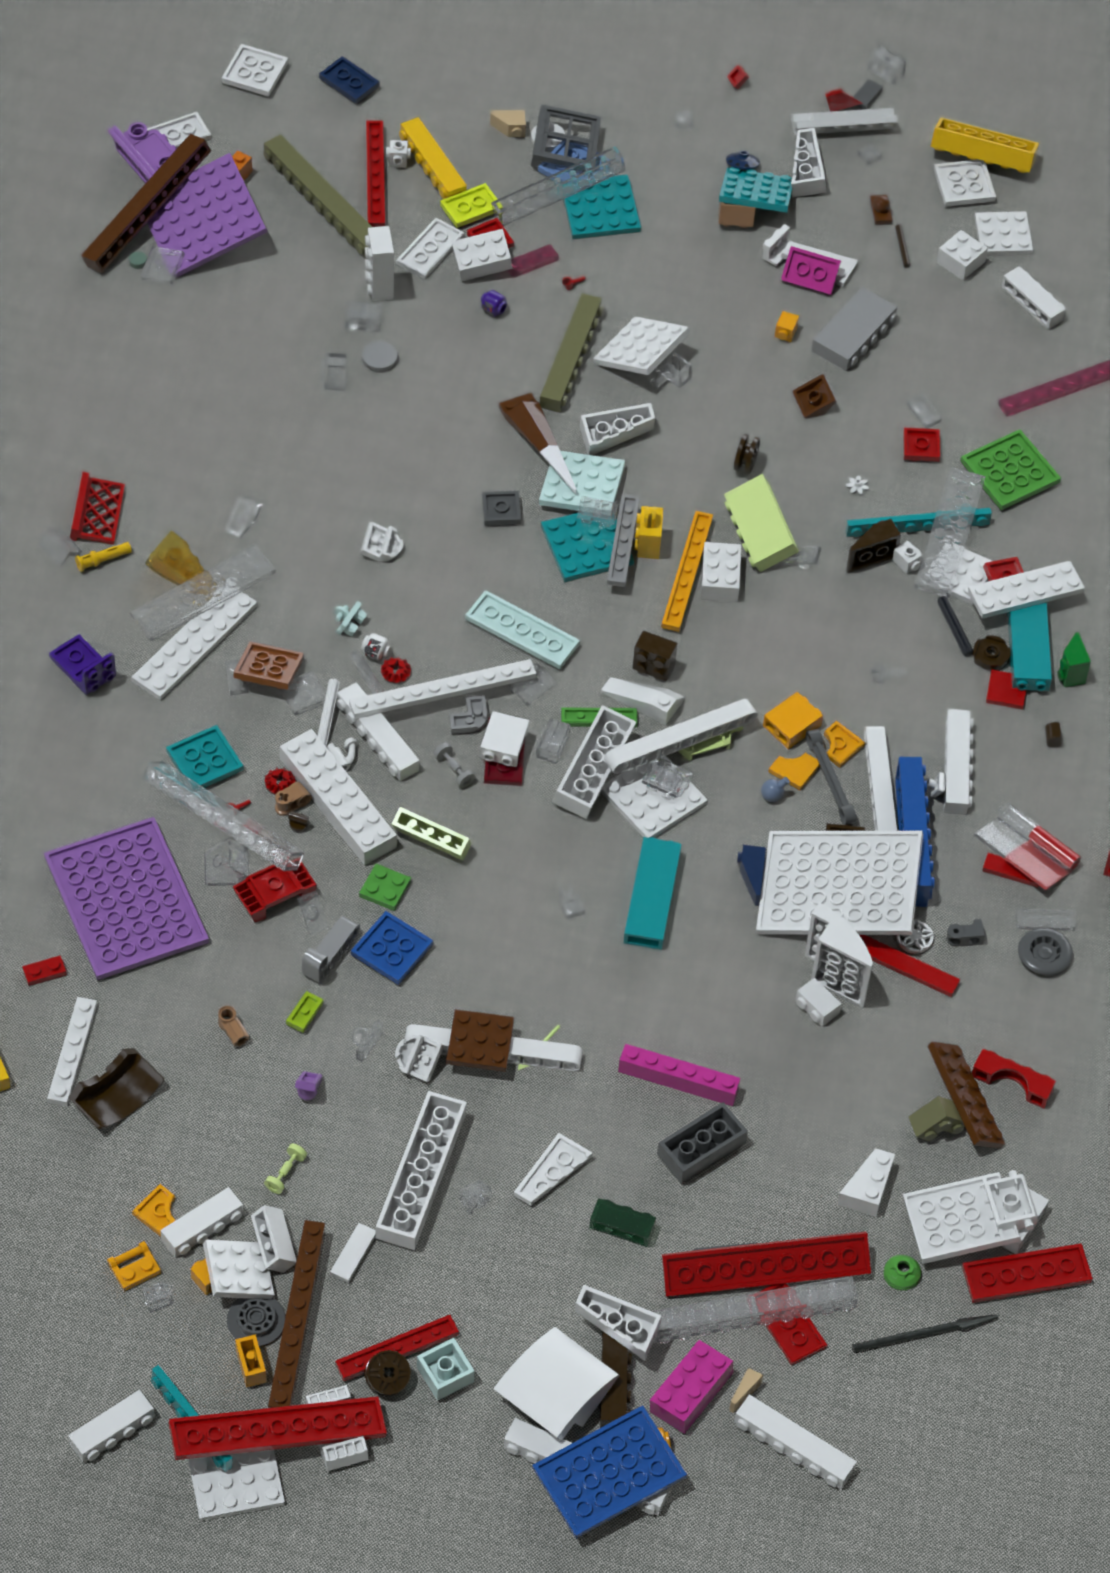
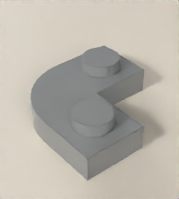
M485 695L466 697L467 712L449 714L451 734L474 732L485 725L487 720Z

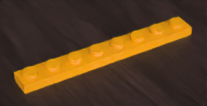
M695 511L661 628L680 631L703 554L704 542L707 540L713 520V514Z

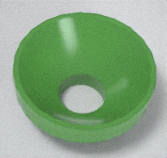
M902 1254L893 1256L887 1261L883 1275L889 1286L896 1290L907 1291L916 1287L919 1283L921 1269L914 1258ZM900 1263H905L910 1269L902 1272L897 1266Z

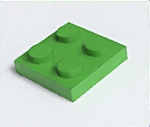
M375 864L359 892V897L395 911L411 882V877Z

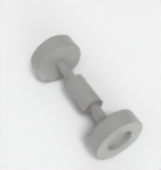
M448 742L442 743L435 749L434 756L438 760L447 758V763L451 768L460 774L456 783L461 788L470 785L475 779V774L471 770L462 772L461 766L454 758L449 756L453 749Z

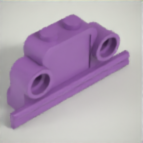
M142 122L132 123L124 133L116 125L107 130L114 140L118 153L144 183L153 176L177 149L169 143L165 134H161L156 129L148 131L147 126Z

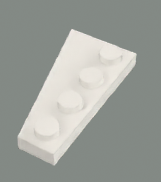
M791 241L788 242L781 254V257L787 260L790 247L793 246L842 261L835 284L842 288L859 261Z
M558 1133L514 1191V1196L530 1206L592 1158L593 1153Z

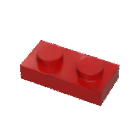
M61 955L22 966L28 986L67 975Z

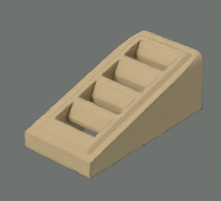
M750 1368L747 1369L731 1400L730 1412L734 1413L749 1394L752 1395L761 1385L763 1379L761 1373Z

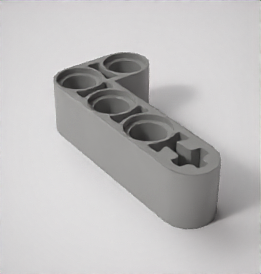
M341 916L316 950L309 948L302 958V974L321 983L359 932L360 925Z

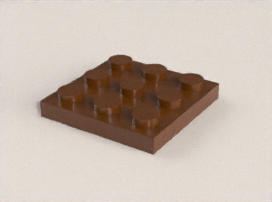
M455 1009L446 1064L506 1072L514 1017Z

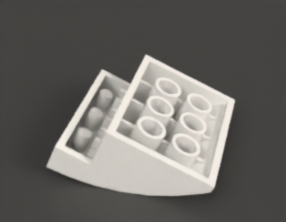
M819 902L811 915L805 956L814 960L811 980L816 978L828 991L863 1008L866 1002L873 966L871 956L854 928L835 911Z
M554 1327L540 1337L516 1360L494 1387V1390L554 1436L563 1440L574 1423L581 1427L584 1426L620 1375Z

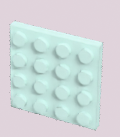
M560 451L575 484L576 493L570 489L555 469L549 465L539 498V505L611 516L624 471L625 460Z

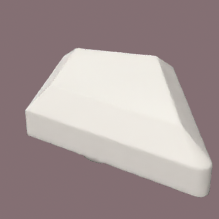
M939 772L935 780L928 779L927 786L932 787L931 797L933 798L938 797L945 791L946 778L942 772Z

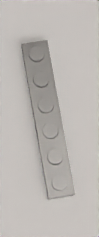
M626 494L621 496L607 585L621 587L626 585L640 496Z

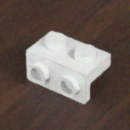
M784 224L780 229H776L770 239H766L763 244L762 258L775 266H778L784 260L781 257L782 251L788 242L791 241L789 240V226Z

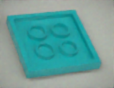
M218 725L166 747L167 754L192 793L244 770L242 762Z

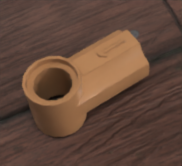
M228 1005L221 1007L218 1011L219 1027L225 1031L234 1046L239 1047L249 1040V1035L236 1016V1010Z

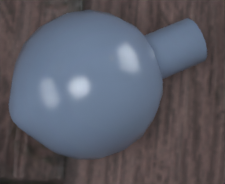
M784 777L780 781L776 779L765 781L761 787L762 797L769 802L778 801L783 797L784 787L790 783L789 779Z

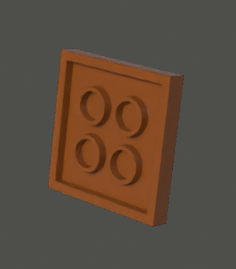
M250 641L233 672V678L288 690L304 659V653Z

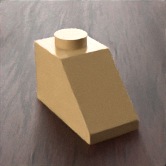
M525 110L490 111V125L507 137H525Z

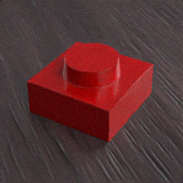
M737 65L727 75V78L736 89H739L750 78L740 65Z

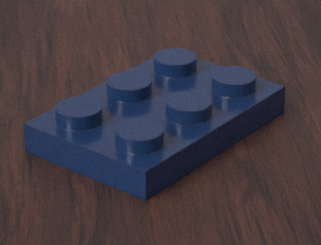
M341 56L319 73V79L356 104L380 86L379 80L344 56Z

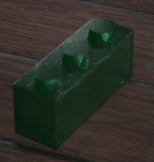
M598 1198L590 1217L589 1228L648 1247L655 1229L656 1217L647 1212L642 1213L633 1210L629 1206L615 1204L608 1199Z

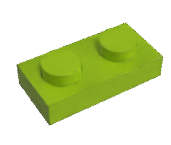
M306 991L287 1018L286 1025L304 1033L324 1004V999Z

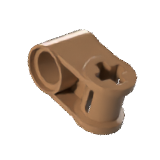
M295 782L276 793L275 811L281 816L289 815L290 811L293 812L300 807L306 806L311 801L312 795L301 782Z

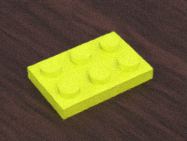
M486 183L440 200V206L456 228L502 211V204Z

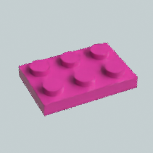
M791 246L781 280L832 295L842 261Z

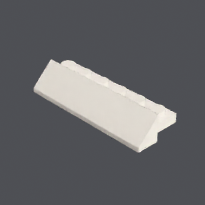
M894 108L790 114L794 135H797L798 130L815 128L816 134L895 129L894 122H898L897 115H894Z

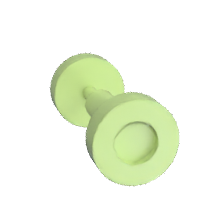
M292 1143L287 1148V1153L291 1158L279 1170L278 1177L268 1176L264 1181V1185L271 1192L281 1194L285 1186L280 1180L287 1175L293 1166L292 1162L294 1160L302 1162L306 1158V1151L297 1144Z

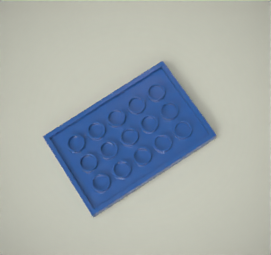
M643 1405L532 1465V1469L575 1538L582 1536L687 1478L683 1467Z

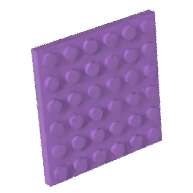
M230 153L194 170L147 222L173 279L268 232Z

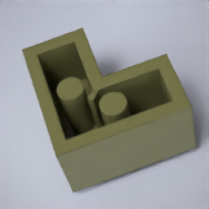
M937 1096L908 1117L916 1137L927 1141L933 1140L942 1131L957 1134L965 1128L954 1102Z

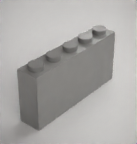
M862 287L813 339L811 351L847 371L851 366H855L861 355L864 356L870 345L876 343L880 334L883 335L888 326L896 321L898 316L896 314L897 306Z

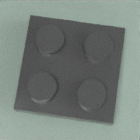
M518 491L482 492L484 525L521 524Z

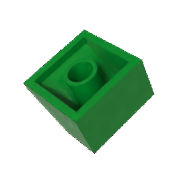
M1079 632L1074 634L1063 652L1062 659H1060V668L1057 671L1059 681H1062L1064 688L1086 684L1091 660Z

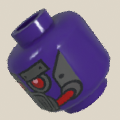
M495 290L485 292L480 299L482 309L493 316L503 314L508 305L506 297Z

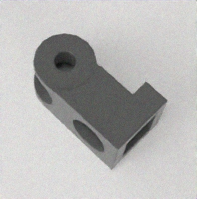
M974 919L973 924L950 925L947 930V943L956 947L983 945L985 935L982 919Z

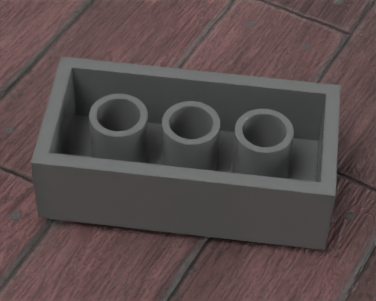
M723 1102L658 1143L657 1155L682 1184L744 1145L747 1140L748 1130Z

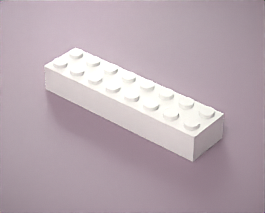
M312 729L280 746V760L289 771H292L295 779L301 782L312 795L313 802L364 866L397 848V834Z
M428 1091L376 1224L375 1239L415 1250L465 1119L467 1102Z

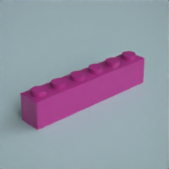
M626 1043L619 1059L618 1072L716 1102H724L726 1105H734L739 1091V1077Z

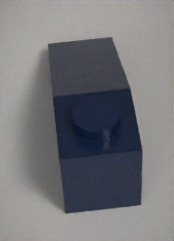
M743 844L742 852L738 851L737 863H740V873L754 905L759 906L766 847Z

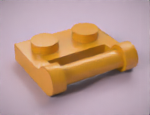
M145 1241L115 1258L112 1256L107 1259L111 1271L124 1292L161 1274V1269ZM143 1254V1258L119 1269V1264Z

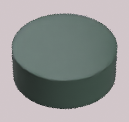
M133 252L129 256L130 266L135 269L145 267L147 256L143 252Z

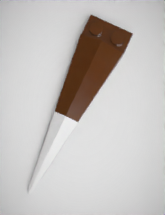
M530 392L499 402L498 408L506 421L536 448L570 489L576 493L575 484L546 417L533 394Z

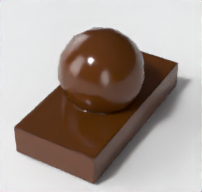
M887 194L870 195L869 200L874 224H892L890 201Z

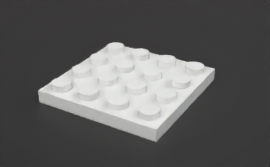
M634 317L593 360L596 365L649 375L691 332L687 326Z
M666 756L624 771L605 783L601 790V793L642 837L648 838L657 837L707 805L708 801L687 778L685 779L678 775L682 772ZM658 768H660L661 771H660V772L658 771L659 774H658V775H655V774H654L655 770H656V769L658 770ZM662 771L668 773V775L664 774L662 780L659 779L661 781L659 784L655 783ZM677 778L682 780L679 787L682 786L683 791H673V787L678 780ZM664 779H670L671 782L667 784Z
M274 1450L230 1454L233 1458L232 1469L224 1472L221 1467H217L212 1457L188 1459L200 1522L285 1506Z

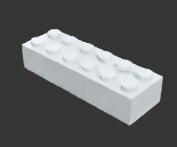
M602 705L562 779L552 802L587 819L612 771L604 760V755L609 750L627 743L636 721Z

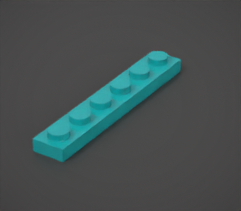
M159 1365L152 1368V1385L155 1389H160L168 1405L172 1404L178 1418L199 1416ZM231 1455L212 1456L215 1465L221 1467L224 1472L232 1469L233 1458Z

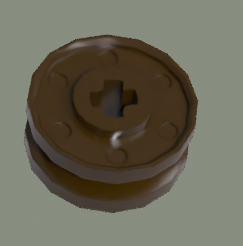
M743 434L736 452L734 470L739 471L742 465L745 464V473L751 474L760 447L759 437H755L750 444L749 434Z
M391 1350L381 1351L371 1357L365 1366L364 1372L365 1381L370 1390L382 1396L395 1395L403 1390L408 1384L411 1374L410 1365L406 1358L397 1351ZM383 1369H384V1370L390 1369V1370L392 1371V1372L390 1373V1375H391L392 1377H390V1376L385 1377V1376L383 1375V1374L385 1373V1371H383Z

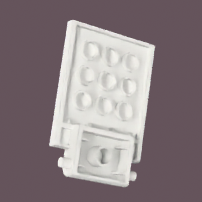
M1012 1170L1008 1173L1009 1177L1001 1178L1000 1173L997 1172L903 1194L922 1264L1020 1242L1018 1230L1023 1228L1032 1230L1038 1221L1024 1175H1017V1172Z

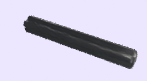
M947 596L938 597L937 603L965 657L971 656L973 648Z

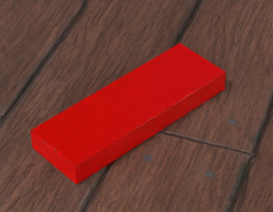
M987 853L982 869L983 872L1034 887L1039 886L1005 860V857Z

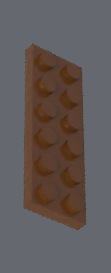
M932 1041L927 1047L975 1146L1002 1148L1005 1145L1002 1133L994 1121V1116L987 1107L986 1100L978 1088V1083L970 1071V1066L965 1061L961 1048L954 1044Z

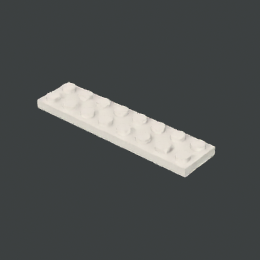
M228 583L131 677L132 682L161 701L257 607V601Z

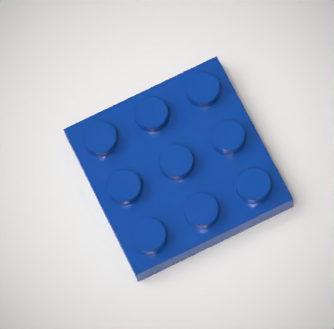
M385 911L352 948L351 955L399 985L432 947L433 940Z

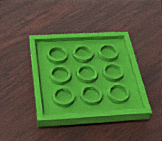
M1021 429L961 456L960 459L961 463L1000 510L1061 482L1059 474Z

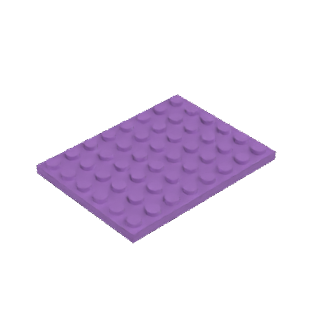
M154 817L44 853L46 863L97 980L209 943L207 933Z

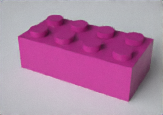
M698 1340L651 1397L650 1412L685 1434L732 1376L733 1360Z

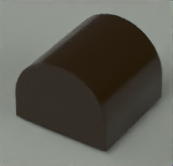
M1048 723L1045 726L1047 746L1050 748H1061L1060 723Z

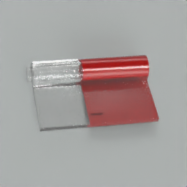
M1011 803L1002 804L997 811L998 817L974 834L976 838L1045 890L1072 872L1081 861L1080 855Z

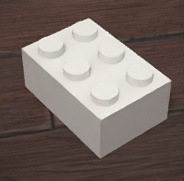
M503 229L452 241L461 281L513 269Z
M704 542L701 599L738 602L741 544Z

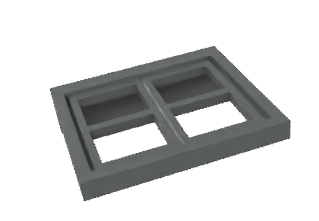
M541 104L531 166L537 167L538 162L543 161L593 172L601 117ZM550 116L569 120L567 134L548 131ZM572 121L591 125L589 139L570 135ZM547 138L566 141L564 156L545 152ZM569 142L588 146L586 160L567 156Z

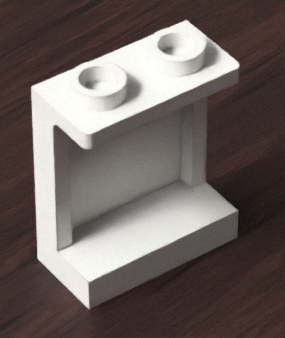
M493 711L480 747V758L516 767L523 741L529 732V720Z

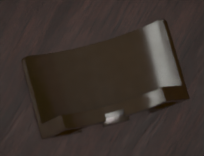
M135 1048L122 1049L118 1056L105 1068L106 1073L100 1077L95 1075L88 1080L78 1082L68 1098L97 1128L105 1129L121 1122L138 1110L153 1096L165 1079Z

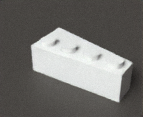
M651 403L581 415L580 430L587 454H597L653 430L655 415Z

